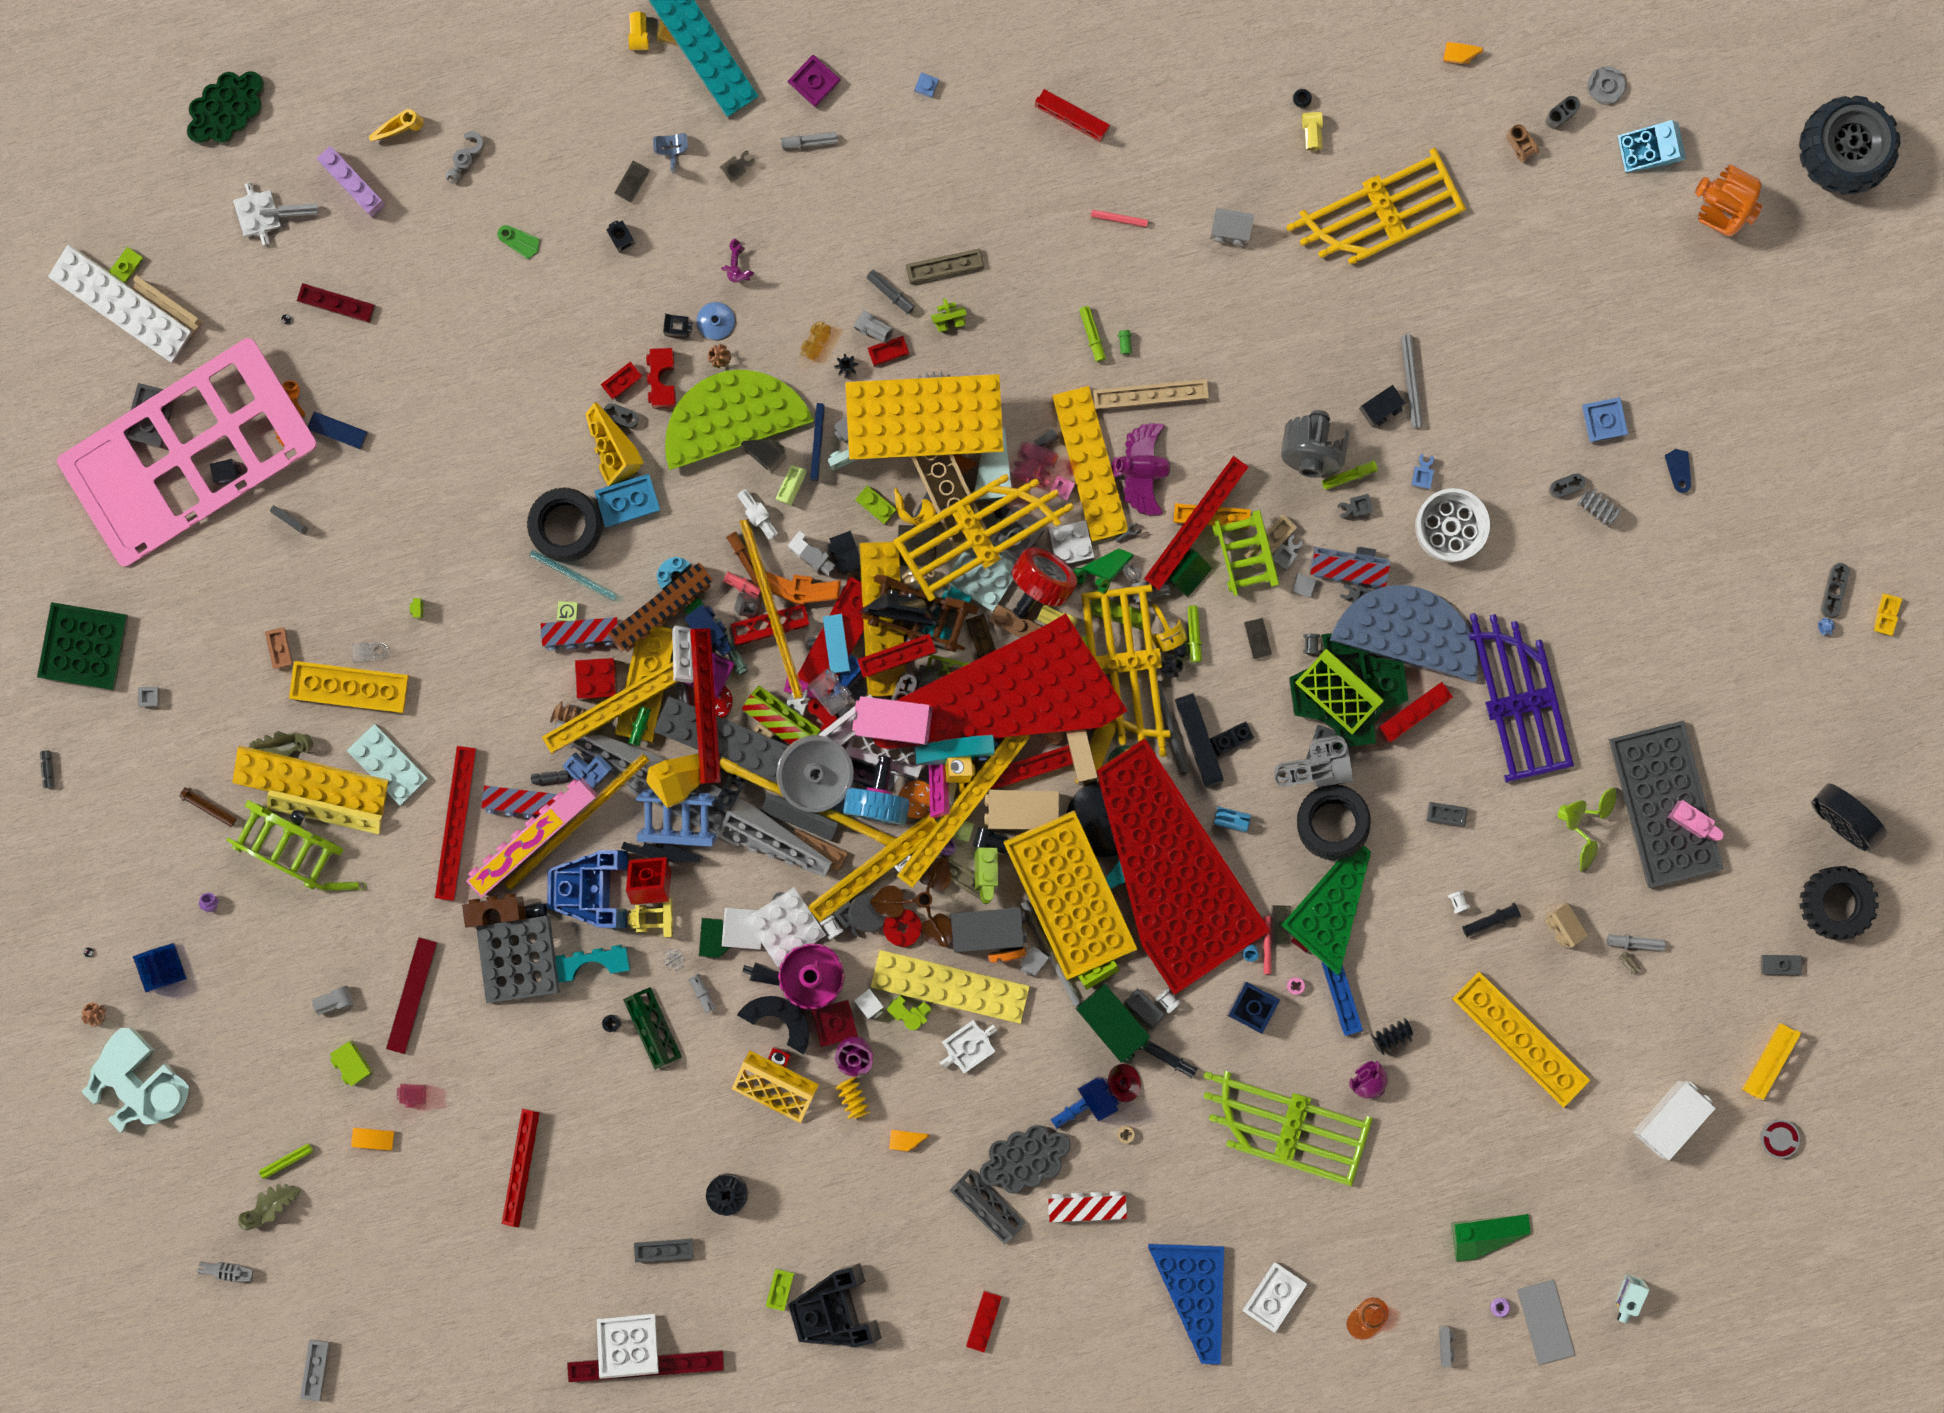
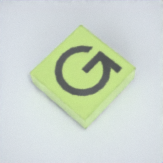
M558 601L557 621L577 620L578 603Z

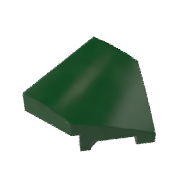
M702 918L699 946L700 957L719 958L732 948L722 946L724 923L722 919Z

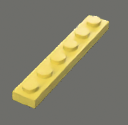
M269 790L267 795V809L292 814L294 810L299 809L306 812L305 818L374 834H380L381 815Z

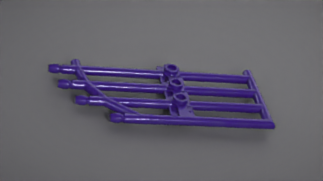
M1476 613L1470 614L1474 633H1468L1470 641L1476 640L1491 701L1485 702L1486 710L1490 721L1496 719L1509 771L1508 775H1504L1505 783L1574 767L1542 640H1536V648L1538 649L1536 652L1523 642L1517 621L1511 622V627L1514 631V637L1501 633L1496 614L1490 615L1493 632H1481ZM1483 640L1496 641L1509 693L1508 697L1498 699ZM1504 642L1517 647L1528 692L1516 693ZM1526 654L1541 664L1546 683L1545 688L1535 690ZM1552 707L1565 761L1558 763L1553 761L1540 708ZM1532 710L1546 761L1545 766L1535 768L1522 713ZM1515 716L1528 770L1516 771L1503 717Z

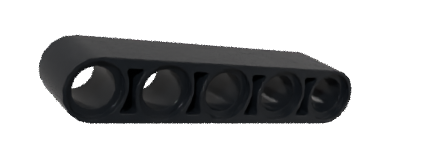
M1194 693L1176 698L1175 703L1204 786L1209 787L1224 782Z

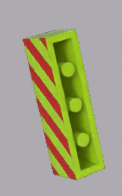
M760 685L750 694L742 707V710L790 745L800 738L818 735L821 729Z

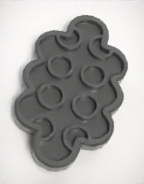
M1033 1125L1025 1133L1020 1131L1013 1132L1009 1135L1007 1141L998 1140L991 1145L989 1149L991 1160L985 1162L980 1168V1178L983 1183L989 1186L1001 1184L1005 1191L1013 1194L1020 1192L1025 1185L1030 1187L1038 1186L1042 1182L1043 1177L1052 1178L1059 1174L1061 1170L1060 1158L1069 1152L1070 1140L1065 1134L1060 1132L1049 1135L1047 1129L1041 1125Z

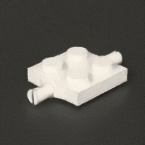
M249 182V186L246 183L244 185L248 195L233 200L244 238L253 235L260 236L262 246H266V243L269 245L267 233L281 228L278 214L259 215V210L276 209L271 191L255 193L253 183Z
M974 1020L970 1021L942 1041L949 1056L939 1063L941 1065L944 1064L942 1067L945 1069L954 1062L963 1073H966L995 1052L988 1037L997 1032V1029L992 1025L983 1031Z

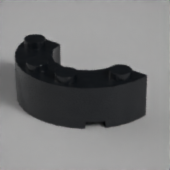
M779 996L759 997L747 1003L738 1012L737 1016L752 1025H755L759 1019L765 1016L780 1018L786 1023L789 1030L787 1045L801 1054H805L810 1038L809 1025L802 1010L792 1004L790 1000Z

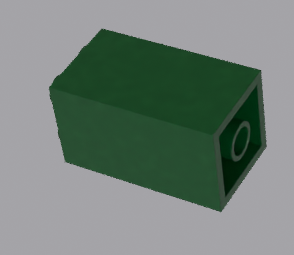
M1106 984L1100 986L1075 1008L1121 1063L1123 1061L1126 1063L1135 1056L1133 1052L1138 1048L1143 1050L1150 1043L1148 1040L1151 1037Z

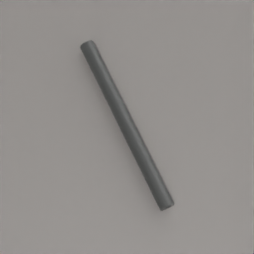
M1158 680L1162 715L1167 730H1170V740L1181 774L1188 772L1186 761L1160 680Z

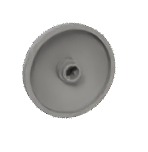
M821 735L806 736L789 745L781 755L776 771L777 784L783 797L797 809L806 812L825 811L836 806L846 796L847 790L851 787L853 781V764L848 752L837 741Z

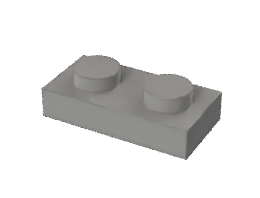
M1447 1325L1439 1326L1441 1366L1451 1367V1362H1454V1351L1450 1350V1342H1453V1331L1449 1330Z

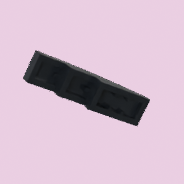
M623 842L621 847L623 850L649 858L667 857L668 861L700 862L702 860L697 855L665 843L663 849L644 842L642 849L627 842Z

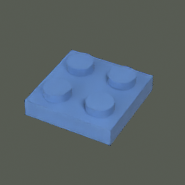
M1620 397L1582 405L1589 443L1628 435Z

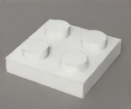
M1086 520L1048 529L1054 555L1066 564L1094 558Z

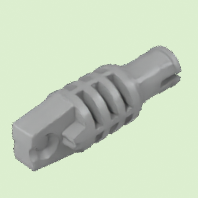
M200 1261L199 1266L206 1267V1269L198 1268V1274L213 1275L216 1279L231 1282H252L254 1274L252 1269L225 1262L213 1264Z

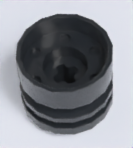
M733 1173L718 1175L710 1182L706 1190L705 1197L708 1206L718 1215L729 1216L737 1213L743 1208L748 1199L747 1184L740 1176ZM729 1190L731 1192L729 1195L731 1199H723L722 1196L724 1194L722 1191L727 1192Z

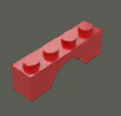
M1440 682L1377 729L1385 740L1390 743L1449 701L1453 696L1443 682Z

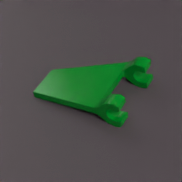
M1118 548L1081 568H1076L1073 572L1077 577V583L1083 584L1087 574H1093L1099 577L1095 581V585L1100 586L1097 589L1098 592L1105 594L1109 589L1111 581L1134 555Z

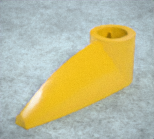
M411 109L404 110L375 130L369 136L370 141L385 139L408 129L418 131L423 127L424 119Z

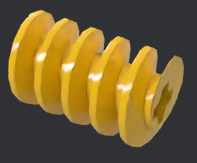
M857 1076L840 1082L835 1088L836 1090H842L838 1095L839 1097H845L841 1104H848V1107L844 1109L845 1112H851L847 1117L848 1119H855L871 1112L865 1111L869 1104H862L866 1097H859L863 1090H856L860 1085L859 1082H853Z

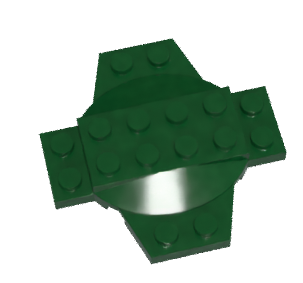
M1332 633L1322 634L1323 651L1327 648L1384 701L1351 734L1295 683L1307 670L1305 669L1289 677L1294 716L1323 721L1335 730V736H1341L1345 739L1348 747L1376 744L1374 723L1382 713L1409 700L1404 663L1373 657L1369 652L1331 642ZM1322 660L1316 665V674L1328 673L1327 665ZM1314 668L1309 674H1314ZM1330 675V686H1342V678L1339 675ZM1314 676L1305 677L1301 683L1306 688L1315 687ZM1316 676L1317 687H1328V676ZM1344 681V686H1350ZM1342 688L1331 689V700H1343ZM1344 688L1345 700L1356 699V691L1353 688ZM1329 689L1317 690V698L1321 701L1329 700ZM1358 693V698H1359V699H1364V698ZM1357 701L1345 702V713H1357ZM1359 701V713L1368 712L1373 707L1367 701ZM1343 702L1331 703L1332 711L1335 714L1343 713ZM1347 715L1346 724L1353 728L1358 723L1357 715ZM1338 716L1344 721V716ZM1336 742L1337 749L1342 748L1343 744Z

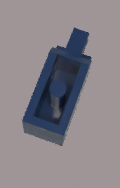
M702 604L684 619L691 629L710 628L711 646L722 656H725L732 650L726 638L728 637L726 634L727 628L721 621L718 622L715 619L716 613L710 606L707 607Z

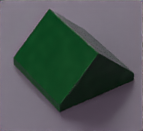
M1190 548L1167 581L1188 598L1212 570V567L1199 553Z

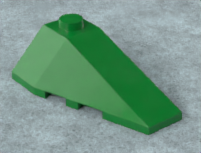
M1529 1214L1451 1222L1456 1261L1477 1259L1531 1234Z

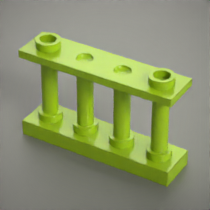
M1261 509L1254 510L1252 512L1253 515L1248 519L1221 525L1219 519L1215 521L1216 525H1213L1215 537L1219 536L1230 581H1227L1229 592H1233L1234 596L1238 595L1237 588L1265 581L1267 583L1270 582L1271 586L1279 585ZM1248 526L1256 527L1258 534H1255V537L1226 544L1223 533ZM1255 544L1257 546L1261 545L1262 553H1259L1260 555L1230 562L1228 551ZM1258 563L1266 564L1267 571L1264 574L1235 581L1234 569Z

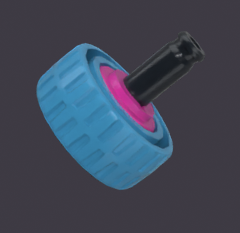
M879 755L872 788H866V790L848 788L843 813L867 820L905 825L910 801L907 798L892 795V792L887 791L893 759Z

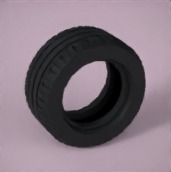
M563 487L551 489L543 493L532 504L527 517V531L534 546L543 555L558 562H574L584 558L595 549L594 547L597 546L602 533V519L599 510L589 497L576 489ZM562 505L577 507L585 517L583 534L577 541L569 545L552 543L545 534L544 524L547 515L553 509Z
M1336 784L1318 787L1304 798L1299 807L1297 830L1300 840L1309 852L1311 851L1313 855L1319 856L1321 859L1336 861L1353 856L1364 846L1370 833L1371 817L1368 805L1359 793H1356L1355 790L1347 786ZM1327 804H1340L1348 808L1355 818L1356 825L1353 832L1341 841L1330 842L1322 839L1312 826L1314 814L1320 807Z

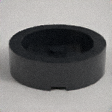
M1827 783L1811 801L1813 809L1821 819L1824 820L1826 818L1827 822L1831 825L1830 827L1837 834L1864 852L1867 850L1871 853L1888 834L1884 825L1866 806L1834 784Z

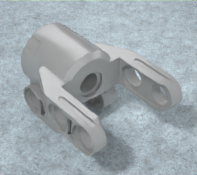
M1337 735L1314 739L1310 743L1309 748L1312 757L1283 762L1275 768V781L1279 786L1283 787L1314 782L1317 787L1353 782L1347 743L1343 737ZM1336 742L1343 744L1339 750L1333 749L1332 746ZM1328 743H1329V750H1330L1329 752H1327V747H1326V744H1328ZM1316 746H1320V753H1317ZM1300 769L1307 770L1304 774L1298 773ZM1281 772L1288 774L1286 777L1279 776Z

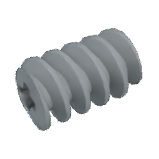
M1588 489L1579 500L1577 506L1585 504L1583 511L1590 508V516L1597 513L1595 520L1603 518L1601 524L1604 525L1608 522L1610 525L1620 513L1621 508L1618 507L1614 510V502L1607 505L1608 498L1601 500L1602 493L1595 496L1597 490L1589 491Z

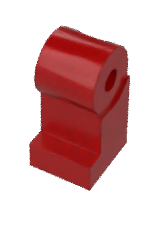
M813 698L808 702L809 712L813 716H817L823 723V726L820 727L822 731L838 720L822 700Z

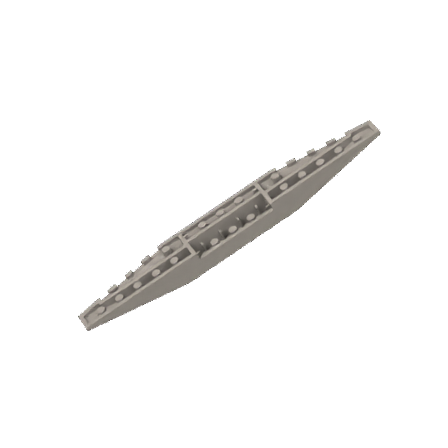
M558 720L554 729L566 722ZM590 732L568 745L571 749L574 747L581 752L580 755L587 760L588 758L593 760L600 755L613 768L609 773L614 775L612 778L617 780L616 777L619 774L622 775L621 773L627 770L628 766L630 767L633 761L636 762V758L641 757L642 753L646 755L650 761L643 765L625 783L629 786L628 789L637 795L643 790H652L646 782L648 769L664 761V759L653 753L594 732ZM710 783L699 784V787L689 795L708 793L710 796H716L717 800L722 789ZM728 795L723 801V803L725 804L728 802L730 798ZM737 798L732 809L728 811L718 809L716 801L712 806H709V831L717 833V837L735 846L743 845L749 847V851L755 853L760 851L768 854L769 858L774 859L777 857L785 860L786 864L792 866L797 864L802 866L803 870L823 877L826 876L832 863L749 803ZM652 802L663 808L662 802ZM682 804L672 806L671 813L682 818ZM690 804V822L700 828L701 805Z

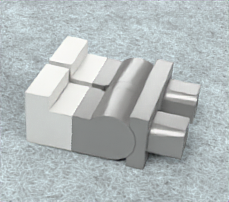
M799 531L789 543L788 549L809 566L813 567L816 573L822 571L829 577L835 569V565L829 561V555L825 552L822 554L818 548H812L805 542L806 535Z

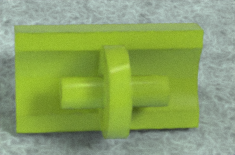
M945 298L943 299L944 305L937 306L938 312L943 310L945 312L931 315L932 322L935 323L938 331L941 332L948 330L946 320L952 318L954 319L955 327L964 326L965 315L967 314L964 307L950 310L956 307V303H948Z

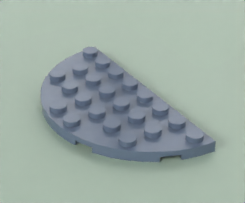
M1393 585L1373 590L1354 601L1342 614L1332 631L1331 642L1472 683L1476 682L1477 652L1474 640L1470 641L1468 633L1471 632L1467 624L1447 601L1425 589L1414 586Z

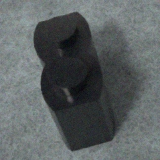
M851 530L829 538L831 543L827 545L831 555L835 554L837 561L834 564L837 572H842L844 576L860 570V554Z

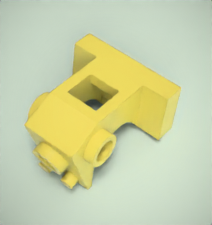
M669 898V902H663V908L647 909L646 905H635V909H630V913L627 915L630 929L635 928V932H647V928H663L664 937H673L672 898ZM657 912V924H646V913Z

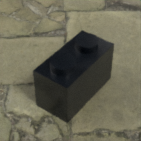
M1391 385L1361 405L1359 409L1371 427L1375 425L1379 427L1388 421L1386 418L1391 414L1396 416L1403 411L1402 407L1406 403L1394 385Z

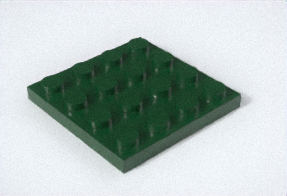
M51 602L37 678L115 690L128 615Z

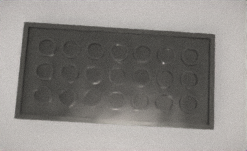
M1684 720L1608 739L1647 887L1652 888L1723 870L1716 841L1707 837L1699 838L1668 818L1676 803L1684 800L1710 817Z

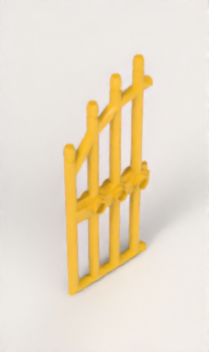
M1435 147L1429 150L1430 157L1382 180L1379 175L1362 182L1363 189L1311 214H1308L1306 210L1299 212L1302 218L1288 224L1286 229L1289 232L1307 224L1314 233L1302 238L1299 241L1301 246L1321 239L1331 246L1318 252L1320 258L1326 257L1328 254L1338 250L1357 253L1356 256H1352L1347 260L1349 265L1467 209ZM1433 163L1436 164L1440 173L1389 196L1385 186ZM1444 180L1448 190L1400 213L1397 212L1393 203ZM1368 195L1372 203L1371 206L1323 229H1320L1314 222V220ZM1452 196L1456 207L1406 230L1402 222L1403 219ZM1374 212L1377 213L1381 221L1342 241H1338L1328 235ZM1382 229H1385L1389 239L1371 248L1351 245Z
M1005 474L893 541L930 602L936 598L933 594L935 591L981 564L984 569L1001 559L999 553L1051 522L1055 527L1062 522L1059 518L1065 515L1066 512H1070L1074 508L1073 504L1069 503L1053 512L1046 503L1059 495L1057 489L1052 490L1041 498H1037L1027 492L1040 484L1038 479H1033L1030 483H1026L1018 489L1003 487L1000 485L1009 480L1008 475ZM988 492L1006 495L974 514L969 505ZM1018 497L1030 502L1029 505L985 531L979 522L982 518ZM1037 508L1046 515L1045 518L996 547L993 546L989 539L993 534ZM951 514L958 523L956 526L912 552H908L904 542ZM961 531L964 533L968 541L923 568L919 569L913 559ZM972 547L977 555L976 559L930 586L927 584L923 577L924 575Z
M1152 585L1111 589L1105 594L1098 591L1081 593L1088 649L1104 674L1111 675L1112 686L1120 699L1118 673L1130 672L1136 725L1124 720L1123 715L1113 720L1117 724L1120 745L1126 744L1125 729L1137 734L1138 742L1145 738V736L1157 737L1160 757H1166L1165 738H1171L1170 730H1164L1156 671V668L1162 667L1160 649H1154L1147 600V593L1152 592ZM1139 594L1146 645V650L1135 651L1128 603V595ZM1120 596L1127 652L1116 654L1109 597ZM1101 599L1108 655L1096 656L1089 600ZM1149 669L1156 730L1144 728L1137 670Z

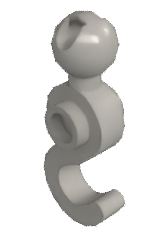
M469 131L464 134L466 140L476 139L477 145L473 148L460 149L454 153L453 162L455 166L446 172L448 182L457 183L461 177L460 171L472 165L471 155H476L483 150L484 141L477 132Z

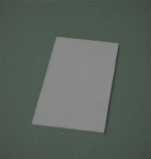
M1554 1279L1517 1289L1538 1365L1574 1356L1575 1353Z

